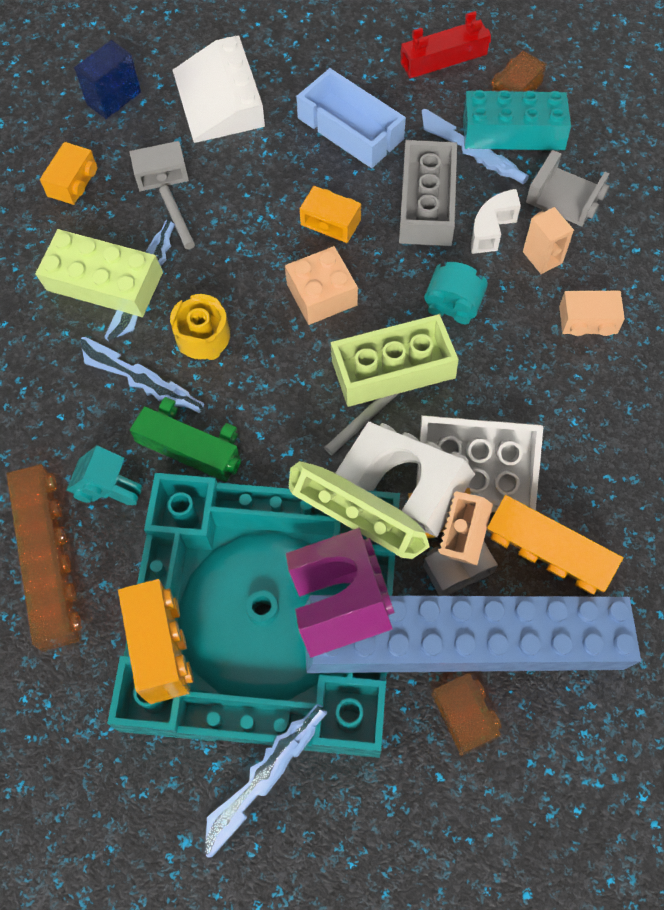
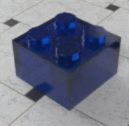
M112 40L74 67L86 104L105 119L141 93L132 55Z

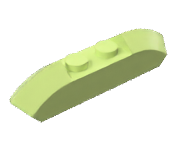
M299 461L290 468L289 489L292 495L353 530L360 528L362 535L402 558L413 559L430 547L425 531L417 522L403 511L334 472L313 464Z

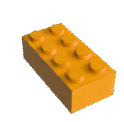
M507 495L504 496L487 527L488 532L492 534L490 537L492 541L505 548H508L509 544L514 545L520 549L518 555L533 563H536L537 559L547 563L548 567L546 570L562 579L569 575L577 580L575 583L576 587L591 595H594L596 591H606L623 560L622 556Z

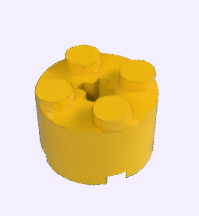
M206 294L190 296L191 299L185 302L181 300L174 306L170 315L171 328L179 351L194 359H217L230 340V329L225 309L216 298Z

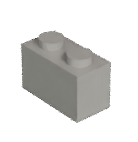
M179 141L129 151L139 192L189 181Z

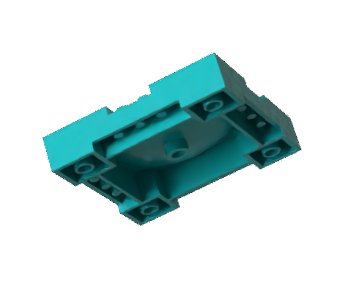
M155 473L144 528L146 540L137 584L159 579L164 588H170L173 598H176L180 617L175 618V621L178 623L179 630H183L187 649L181 651L185 661L190 664L193 682L188 683L190 694L149 704L136 692L126 640L124 656H120L107 724L117 731L124 733L215 742L216 740L273 746L276 737L287 733L292 722L303 719L316 704H320L323 707L321 710L327 711V714L317 724L314 735L303 750L380 758L387 672L307 673L306 646L298 629L295 609L305 606L310 595H336L346 589L351 583L335 584L299 597L289 573L286 553L353 529L292 495L290 489L217 483L216 478ZM368 491L399 509L400 493ZM371 540L388 594L392 596L395 553ZM261 604H267L271 607L270 611L264 615L255 613L256 608ZM308 725L298 730L294 737L282 740L280 747L286 749Z

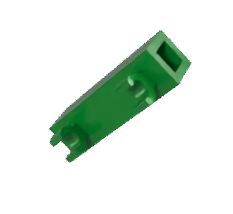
M164 397L158 412L145 406L143 407L130 428L136 443L224 482L228 481L231 474H236L241 464L237 446L233 445L238 438V433L235 432L237 427L225 423L219 438L173 419L178 412V408L174 406L176 401Z

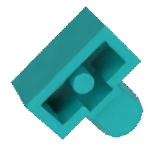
M96 445L78 460L66 491L73 493L75 499L86 503L95 502L101 497H110L126 505H136L138 501L137 495L141 493L143 487L141 484L119 475L124 457Z

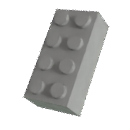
M405 140L399 243L452 246L455 227L457 142Z

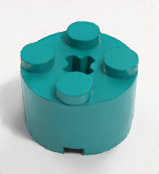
M447 262L443 267H441V263L438 264L424 297L429 306L428 312L432 315L440 314L441 317L444 314L452 316L460 324H469L470 320L476 317L488 286L486 278L483 276L481 280L476 276V269L463 263Z

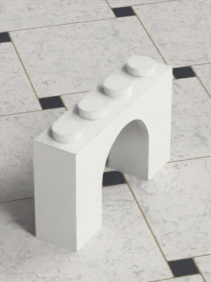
M368 421L337 469L336 474L364 490L374 491L381 478L391 468L409 462L420 464L422 468L420 481L402 511L417 522L426 533L438 537L447 522L446 518L450 517L448 512L451 511L452 499L455 498L453 493L456 491L464 493L475 476V473L468 465L469 460L458 452H452L451 454L444 452L441 447L432 442L427 444L419 442L416 437L404 432L403 435L396 433L393 428L384 423H381L379 426Z

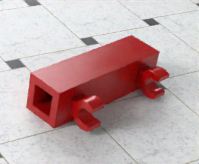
M476 11L466 14V24L423 37V28L413 30V40L401 44L400 63L408 77L411 79L487 55L491 34L489 29L485 28L481 19L476 21Z

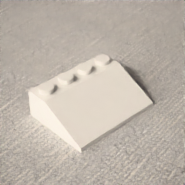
M239 35L215 40L173 69L194 143L265 127L263 105Z
M421 415L419 442L424 444L432 442L441 447L444 452L449 454L458 452L469 460L468 465L475 473L467 488H470L471 495L483 497L493 504L491 512L497 511L505 495L536 511L543 437L542 425ZM420 464L417 465L416 487L421 478L422 468Z

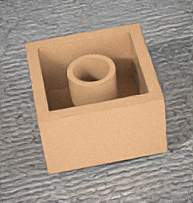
M335 246L285 265L287 286L308 325L357 306L358 287Z

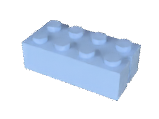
M331 68L296 96L298 119L313 129L318 127L320 134L370 168H373L387 155V151L391 152L404 140L405 116Z

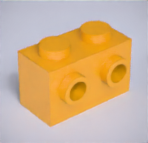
M67 142L62 144L40 178L47 197L72 205L76 203L79 196L83 195L91 177H94L97 171V164L92 151Z
M313 186L300 207L301 225L348 243L361 221V203L332 193L330 190Z

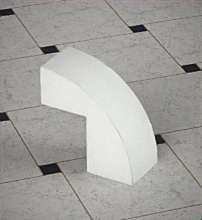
M516 189L497 194L481 207L474 222L471 239L472 254L498 251L501 238L499 225L516 223L521 205Z

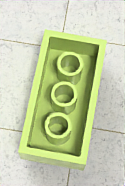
M57 229L35 274L47 291L143 317L163 271L156 255Z
M440 314L331 342L332 363L347 407L456 378L459 359Z

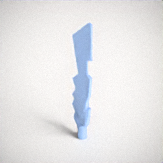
M422 109L423 128L425 131L448 141L457 142L461 146L463 154L473 156L477 163H482L487 169L496 171L500 176L510 177L521 184L526 183L529 175L520 171L507 158L497 155L491 149H465L464 136L455 131L456 126L429 110Z

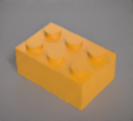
M156 579L118 589L136 692L149 704L190 694L188 683L193 682V675L190 664L185 661L181 651L187 649L183 630H179L178 623L175 621V618L180 617L177 600L173 598L170 588L165 589L161 581Z

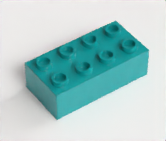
M466 91L463 112L465 149L565 150L571 129L567 92Z

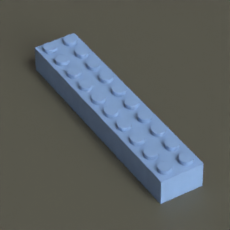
M310 595L305 605L334 595ZM389 596L395 612L388 615L393 630L311 658L306 649L307 673L624 670L641 662L630 597Z

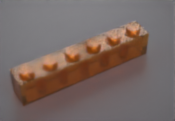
M42 464L8 472L6 474L32 645L43 652L79 642L77 631H80L82 626L79 614L74 612L72 602L76 601V592L73 583H69L67 573L71 572V563L68 555L64 554L63 545L67 543L65 531L62 526L59 527L58 517L62 516L59 501L54 498L53 491L57 490L55 476L53 473H48Z

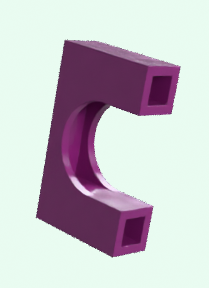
M360 528L286 553L288 570L299 597L335 584L351 583L346 589L334 596L295 609L298 629L310 658L393 630L388 615L395 612L371 540L370 538L363 539Z

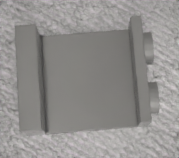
M552 150L530 185L526 203L545 211L555 207L564 219L583 227L588 217L591 219L594 217L599 206L597 203L598 199L603 201L610 187L606 184L610 173L604 172L598 184H595L559 169L561 153Z

